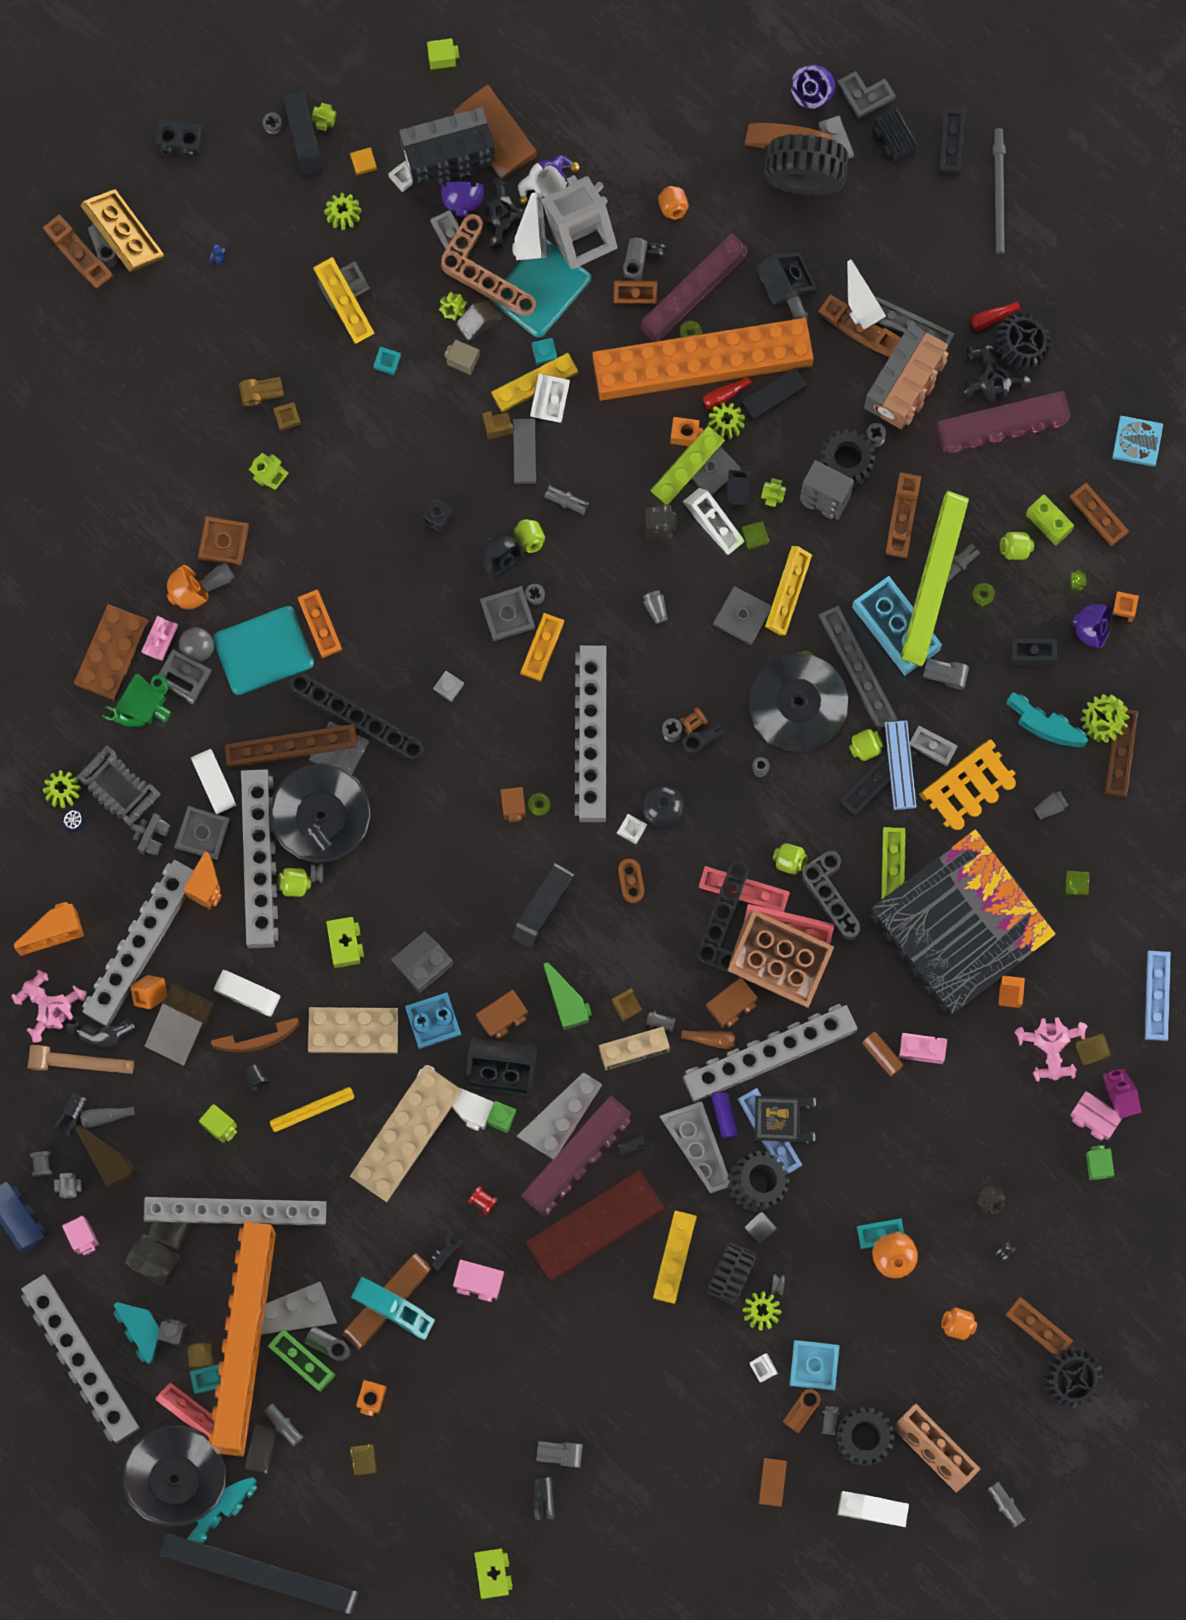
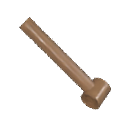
M30 1045L27 1068L46 1071L48 1066L133 1074L134 1061L50 1052V1047Z

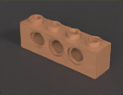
M914 1404L893 1425V1429L955 1492L966 1485L980 1470L917 1404Z

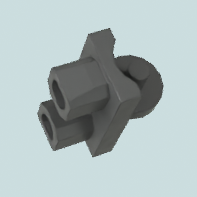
M154 813L147 829L145 827L148 821L144 819L141 820L139 826L132 824L131 827L136 832L133 837L134 840L139 841L143 835L137 848L139 853L143 855L148 853L157 856L162 844L152 839L155 833L166 837L170 830V825L161 820L160 815Z

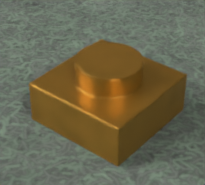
M294 402L273 408L280 431L301 425Z

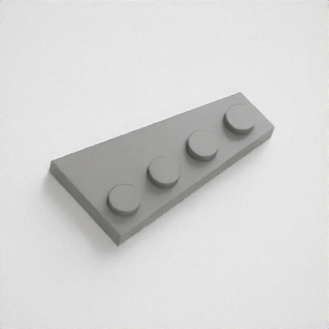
M582 1073L524 1128L517 1137L555 1161L602 1087V1084L587 1074Z
M702 1101L661 1115L660 1119L710 1194L728 1188L727 1184L730 1183L728 1173Z
M321 1282L266 1303L261 1335L281 1332L282 1329L292 1331L312 1328L313 1326L337 1324Z

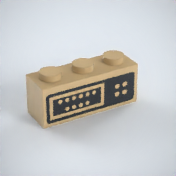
M664 1027L599 1045L605 1070L660 1055L670 1050Z

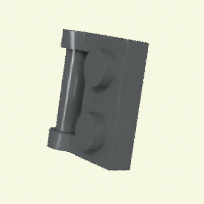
M172 650L158 675L166 678L169 673L194 686L190 692L166 679L168 690L187 699V702L193 705L212 671L187 656Z

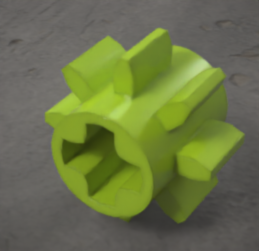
M321 103L320 107H314L311 122L316 123V129L326 131L328 126H334L336 111H332V105Z
M450 292L447 297L443 296L440 300L442 305L439 311H442L445 316L444 318L456 320L459 315L463 316L466 311L464 306L467 302L463 301L461 294L457 295Z
M772 478L771 483L765 482L761 498L766 499L765 505L776 507L777 502L783 503L786 487L781 486V480Z

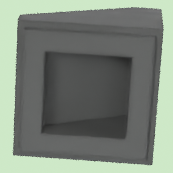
M760 1212L744 1227L758 1244L763 1242L777 1229L763 1212Z

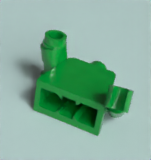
M135 674L115 709L109 706L105 707L110 709V716L102 715V717L107 720H114V722L126 727H140L145 723L151 724L155 717L165 723L171 715V711L162 706L166 700L164 695L168 690L166 678L162 675H155L151 679L150 684L143 677Z

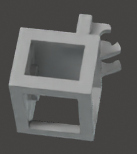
M575 175L567 178L569 187L542 198L554 242L571 270L618 248L605 205L607 198L599 195L603 184L597 182L594 186L589 177L577 180ZM597 230L605 244L576 257L572 244L573 241Z

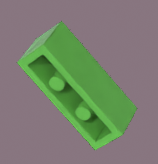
M284 1329L268 1346L320 1393L336 1376Z

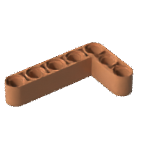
M474 214L468 215L442 256V270L521 316L531 315L536 306L535 300L531 295L467 259L469 252L482 231L481 218ZM475 222L479 227L477 230L471 231L467 228V224ZM459 240L467 242L468 246L460 249L456 246V243ZM452 258L456 260L457 264L454 267H448L445 261ZM471 269L476 275L472 278H467L464 275V271ZM485 280H491L494 286L491 289H487L482 283ZM510 291L513 297L506 300L502 298L501 293ZM527 301L532 307L529 310H522L520 303Z

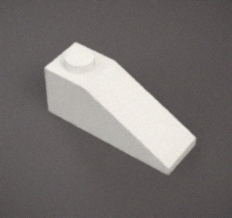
M532 193L515 236V243H513V254L516 256V260L547 258L542 193Z
M849 260L847 262L848 305L853 311L849 315L856 325L860 323L862 328L866 329L886 315L852 260Z
M698 488L683 501L694 518L727 555L744 542V539L707 490Z
M461 1089L463 1091L452 1108L464 1122H467V1127L476 1131L479 1128L485 1129L486 1121L494 1102Z
M842 1491L838 1515L905 1527L909 1504Z

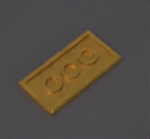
M115 189L82 202L81 207L129 272L162 260L164 254Z

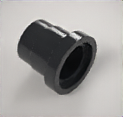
M253 1065L244 1070L249 1092L261 1090L269 1084L268 1078L264 1077L259 1065Z

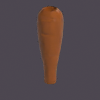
M682 1030L681 1039L692 1040L722 1049H731L735 1043V1035L728 1031Z

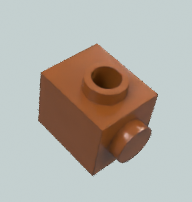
M523 787L501 789L504 820L508 819L509 822L521 821L523 817H526Z

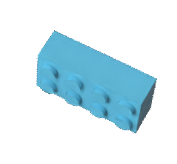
M888 576L857 598L852 608L906 676L918 667L916 664L900 659L913 606ZM934 634L932 635L925 661L941 649L942 644Z

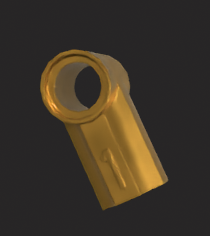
M280 377L261 381L249 379L239 383L243 406H254L260 404L263 400L284 396Z

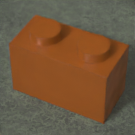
M740 977L708 1002L706 1009L722 1028L726 1025L731 1027L739 1020L737 1016L743 1012L747 1014L757 1006L755 1002H757L758 997Z
M511 990L477 1013L476 1018L491 1039L494 1037L499 1039L508 1033L507 1029L512 1025L517 1027L525 1022L528 1011L514 990Z

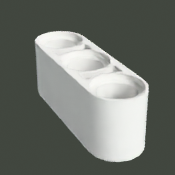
M209 749L191 757L215 813L219 814L237 806L212 750Z
M222 970L213 989L218 994L269 1017L272 1016L281 997L226 970Z

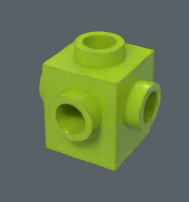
M261 453L260 456L255 458L249 469L255 475L253 479L262 486L265 484L275 490L288 475V472L280 466L282 462L273 454L269 457Z

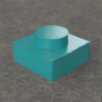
M553 338L532 342L536 365L549 363L557 359Z
M380 347L373 366L374 369L394 375L401 353Z

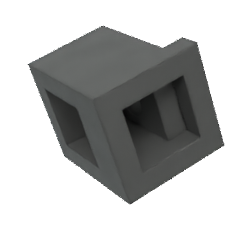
M165 1319L164 1322L161 1321L157 1339L161 1342L182 1346L187 1324L173 1319Z

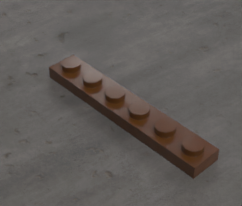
M351 724L226 744V765L228 768L357 748L355 726Z

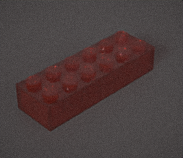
M641 1170L533 1237L526 1242V1245L551 1283L664 1211V1206Z

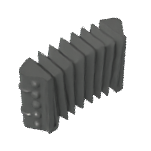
M106 745L77 775V778L85 787H88L89 792H93L94 799L98 798L100 805L104 804L106 810L110 809L111 814L117 813L118 819L123 817L124 822L131 826L134 821L140 819L143 812L151 804H154L156 798L161 794L151 784L146 785L145 780L141 782L134 773L130 774L129 768L126 769L122 760H118L116 752Z

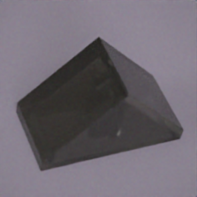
M492 300L473 304L456 322V325L469 341L501 320L503 315Z

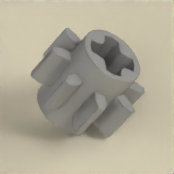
M73 1173L60 1174L59 1180H54V1191L60 1192V1198L77 1197L76 1192L82 1191L81 1179H76V1174Z

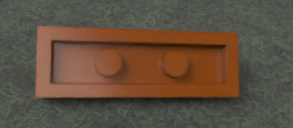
M1087 483L1069 496L1073 504L1111 547L1128 534L1127 528Z
M1021 1297L1006 1314L1009 1319L1052 1354L1056 1353L1061 1356L1060 1349L1066 1350L1073 1341Z

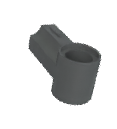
M92 224L88 230L98 259L106 267H113L118 261V256L97 227ZM105 252H112L109 258H103L102 255Z
M635 237L629 240L626 260L623 265L624 279L627 281H641L643 277L642 271L648 242L642 238ZM634 268L637 269L638 272L631 274L628 272V270Z
M928 658L923 678L943 682L951 688L964 689L969 666L957 662L949 664Z
M315 1326L312 1327L306 1337L304 1344L336 1361H344L350 1355V1347L347 1343ZM343 1345L344 1353L341 1356H335L333 1351L335 1346Z
M539 1441L536 1461L580 1468L583 1445Z

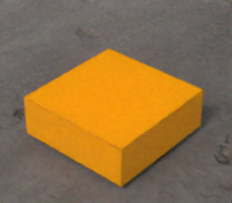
M371 147L350 153L356 175L377 170Z

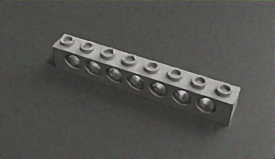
M580 646V652H576V665H580V674H575V687H580V695H575V708H580V716H575V730H580V738H575V751H580V759H575V773H579V781H575V794H579V803L575 802V816H579V822H606V646ZM593 665L597 668V671L589 674L585 671V668ZM591 686L596 688L597 692L594 695H588L585 693V689ZM588 708H594L597 711L593 717L587 716L584 712ZM589 729H593L597 735L594 738H587L584 733ZM587 751H594L597 754L593 760L585 758L584 755ZM588 772H593L597 778L594 781H587L584 776ZM587 794H594L597 799L593 803H588L584 797Z
M268 770L241 771L246 945L248 948L275 947V941L279 940L278 928H274V919H278V908L273 906V897H277V884H273L272 877L276 876V862H272V854H276L275 841H271V832L273 831L269 812L273 797H270V789H274L273 776H269ZM261 789L264 791L263 796L258 799L252 796L253 792ZM256 811H263L265 813L261 820L253 818V814ZM258 832L265 834V838L261 842L253 839L254 835ZM264 854L266 860L258 864L254 861L256 855ZM258 876H265L267 881L263 885L255 884V879ZM258 898H266L267 904L264 907L256 906ZM260 919H265L268 921V925L264 929H259L256 927L257 922Z
M176 860L172 864L168 863L162 873L164 875L162 881L154 885L151 891L153 895L149 902L145 901L140 909L142 914L139 919L131 923L128 929L130 934L127 939H122L117 947L119 952L115 959L111 958L105 968L107 970L106 974L95 983L94 989L96 990L92 997L88 996L82 1006L84 1008L83 1013L105 1027L110 1026L131 991L130 986L137 981L187 896L183 889L194 870ZM171 881L179 882V887L174 891L168 889V884ZM158 901H168L167 907L162 910L157 909ZM148 919H155V927L151 929L146 928V921ZM137 938H144L145 944L142 947L137 948L134 946V941ZM125 957H132L134 959L131 966L125 967L122 965ZM114 976H121L122 982L119 985H111V979ZM110 995L111 1000L108 1004L101 1005L99 1003L101 996Z
M840 1004L828 1009L829 1013L821 1016L820 1013L810 1016L808 1018L809 1021L804 1024L797 1022L788 1026V1031L781 1034L780 1031L769 1034L767 1036L768 1039L763 1042L755 1040L747 1044V1049L739 1051V1049L732 1050L727 1053V1057L719 1060L717 1057L706 1062L707 1066L701 1069L696 1066L687 1070V1075L683 1076V1080L693 1102H699L712 1096L713 1093L724 1091L856 1033L858 1028L847 1005L843 1007ZM832 1020L836 1023L837 1028L829 1031L825 1028L824 1023ZM812 1029L815 1031L816 1037L809 1040L804 1036V1031ZM787 1038H792L795 1040L796 1046L791 1049L787 1048L783 1041ZM766 1047H772L776 1054L773 1057H766L763 1050ZM752 1056L755 1059V1064L753 1066H746L743 1063V1058ZM725 1065H732L735 1072L732 1075H726L723 1073L722 1068ZM704 1074H712L715 1081L712 1084H705L702 1081V1076Z
M145 1197L143 1222L223 1224L252 1222L270 1225L324 1226L326 1224V1201Z
M44 1274L23 1287L21 1290L24 1294L21 1298L27 1307L32 1306L36 1312L33 1315L39 1327L44 1325L47 1333L44 1334L51 1346L55 1344L59 1352L56 1355L63 1365L67 1363L71 1371L68 1374L74 1384L78 1382L83 1390L80 1391V1394L86 1403L90 1401L93 1405L94 1410L91 1412L98 1423L100 1421L104 1423L106 1429L103 1431L110 1442L114 1440L118 1444L139 1431L141 1428L48 1277ZM42 1297L49 1298V1305L45 1309H40L38 1306V1302ZM54 1316L61 1318V1324L57 1328L50 1326V1320ZM66 1335H71L73 1338V1343L69 1347H63L62 1338ZM78 1354H83L85 1357V1361L81 1366H75L73 1363L74 1357ZM90 1373H94L97 1378L93 1385L85 1383V1378ZM105 1392L108 1394V1401L100 1405L97 1402V1396ZM116 1411L120 1414V1420L116 1424H111L109 1422V1415Z

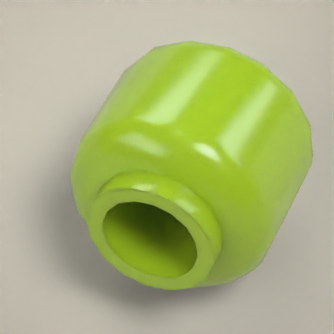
M522 520L514 529L513 535L515 540L523 546L525 551L533 553L542 548L545 535L537 521Z
M1008 532L1000 541L1001 554L1008 560H1025L1029 557L1030 552L1034 550V542L1026 532Z
M867 729L852 737V745L849 747L854 757L858 756L862 761H867L881 754V748L884 745L877 731L873 732L871 729Z
M785 843L780 849L777 848L775 850L773 861H776V868L778 870L796 875L803 871L806 866L807 855L803 848Z
M285 868L278 875V890L282 891L284 896L302 897L306 893V889L311 887V877L307 876L306 871L302 868Z

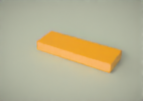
M546 613L543 614L520 672L522 675L541 682L562 630L564 620Z

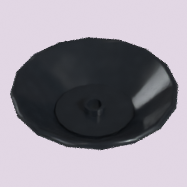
M792 653L772 660L759 671L750 688L748 709L754 728L767 743L783 751L806 753L824 747L838 735L847 718L849 697L842 677L831 664L814 655ZM801 698L803 700V704L796 705L795 699Z
M323 763L303 766L286 776L274 792L269 811L272 831L282 847L298 859L315 863L338 860L355 850L367 833L371 817L369 798L359 780L341 767ZM324 813L325 818L320 820L317 818V815ZM316 823L323 827L322 831L333 843L325 852H321L313 839L307 837L308 833L306 831Z
M164 1426L146 1433L131 1447L123 1464L122 1486L129 1504L144 1519L161 1526H185L203 1519L217 1506L226 1487V1465L222 1455L215 1452L211 1443H209V1438L204 1433L187 1426ZM173 1477L179 1479L177 1483H172L170 1480Z

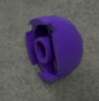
M820 65L804 66L792 78L794 80L793 87H791L792 94L795 100L803 107L818 108L826 104L834 94V78L825 67Z
M448 182L447 186L441 184L442 201L447 209L456 212V216H468L469 212L479 208L483 201V184L476 183V187H471L470 182Z
M1093 603L1084 607L1079 614H1076L1073 626L1076 627V634L1079 640L1091 647H1103L1110 633V630L1107 629V623H1112V609L1110 606Z

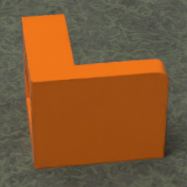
M1117 591L1112 614L1128 617V622H1132L1135 617L1139 596Z
M147 975L130 986L133 1004L137 1007L152 1009L163 1002L167 996L164 978Z
M1002 976L998 1003L1000 1006L1021 1008L1025 978Z

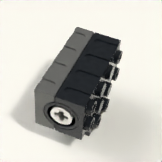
M483 107L399 130L402 150L413 184H426L432 179L434 186H441V184L447 185L448 182L457 179L467 180L472 175H475V167H487L492 162H495V147Z

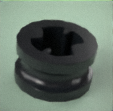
M656 242L648 243L649 250L646 251L648 257L653 259L665 258L663 253L667 249L665 245Z
M1010 1241L995 1253L996 1256L1001 1257V1262L1006 1260L1017 1249L1010 1245Z

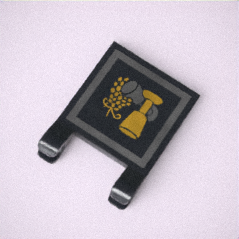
M755 1096L754 1141L813 1144L815 1142V1133H799L800 1107L813 1109L816 1106V1098Z

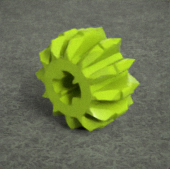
M340 193V198L333 195V202L327 201L326 206L328 208L324 210L325 215L328 216L327 222H333L335 229L341 225L342 230H345V225L347 224L353 228V221L358 222L360 220L358 216L361 213V208L358 207L359 201L353 200L351 194L347 198L344 197V193Z
M721 403V409L715 406L713 408L714 413L709 414V419L712 421L708 423V426L713 428L716 433L720 432L722 438H724L725 434L730 440L732 439V433L739 436V429H744L742 421L745 420V416L739 415L741 412L740 407L733 410V403H730L729 408H726L725 403ZM728 418L730 424H725V421L723 422V419Z
M59 770L58 777L51 773L50 776L53 780L46 779L44 781L49 786L43 788V792L48 794L45 797L46 800H52L54 807L60 802L61 808H65V802L67 801L72 806L74 803L71 798L79 799V795L75 793L81 790V787L76 785L79 780L77 777L72 778L71 772L66 773L64 776L63 771ZM64 785L67 790H64V793H60L57 790L58 788L61 789L59 786Z
M763 1291L761 1292V1299H758L757 1294L753 1293L752 1297L755 1302L750 1299L745 1301L751 1308H743V1312L750 1313L744 1317V1320L748 1321L752 1318L753 1321L750 1324L752 1328L756 1322L759 1323V1330L763 1329V1323L766 1324L768 1329L772 1328L769 1320L777 1323L779 1320L773 1314H781V1310L773 1309L780 1304L779 1301L771 1303L774 1297L772 1294L766 1300L765 1292ZM763 1305L766 1307V1313L768 1314L766 1316L763 1314L761 1317L757 1315L758 1310L756 1308L758 1306L761 1308Z

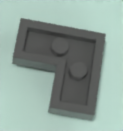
M855 71L837 81V85L858 119L896 98L886 79L866 88Z

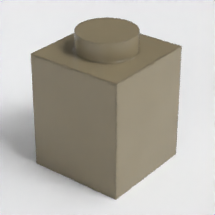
M455 340L453 345H449L445 352L447 365L471 375L479 358V349Z

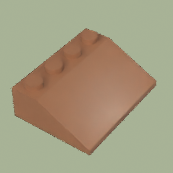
M753 910L748 913L741 929L727 971L808 1008L834 947Z

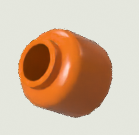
M666 187L658 197L661 211L668 218L679 219L688 210L689 204L683 189L679 187Z
M952 1308L950 1311L945 1312L941 1326L946 1335L965 1340L970 1334L973 1335L975 1333L977 1322L974 1321V1316L971 1312Z

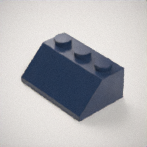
M6 1182L0 1185V1223L18 1250L25 1255L47 1240L44 1235L47 1231L40 1221L36 1223L31 1217L34 1212L28 1203L23 1205L19 1197L22 1194L15 1185L10 1186Z

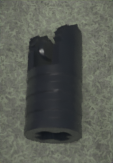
M70 1092L52 1128L56 1130L60 1128L62 1120L66 1115L72 1118V1121L68 1125L65 1134L71 1136L88 1100Z
M552 1477L532 1479L535 1519L541 1520L543 1518L542 1501H545L547 1517L555 1519Z

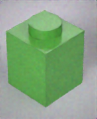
M495 1101L486 1121L487 1125L508 1133L516 1115V1109Z
M1104 1146L1091 1147V1151L1086 1153L1089 1180L1112 1178L1114 1176L1111 1148L1105 1149Z

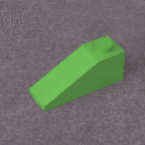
M545 963L544 969L563 1030L589 1023L588 1017L592 1016L589 1004H584L582 997L549 963Z

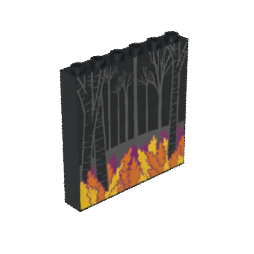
M977 828L869 909L871 912L869 916L876 925L880 924L885 930L883 932L885 938L890 943H895L898 947L896 950L902 960H908L912 966L910 967L911 972L916 978L920 977L924 981V989L930 996L934 995L939 1001L937 1003L939 1009L944 1014L948 1013L949 1016L1057 935L1056 931Z

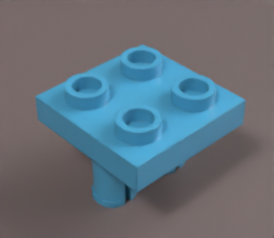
M448 993L405 1006L419 1049L461 1036Z

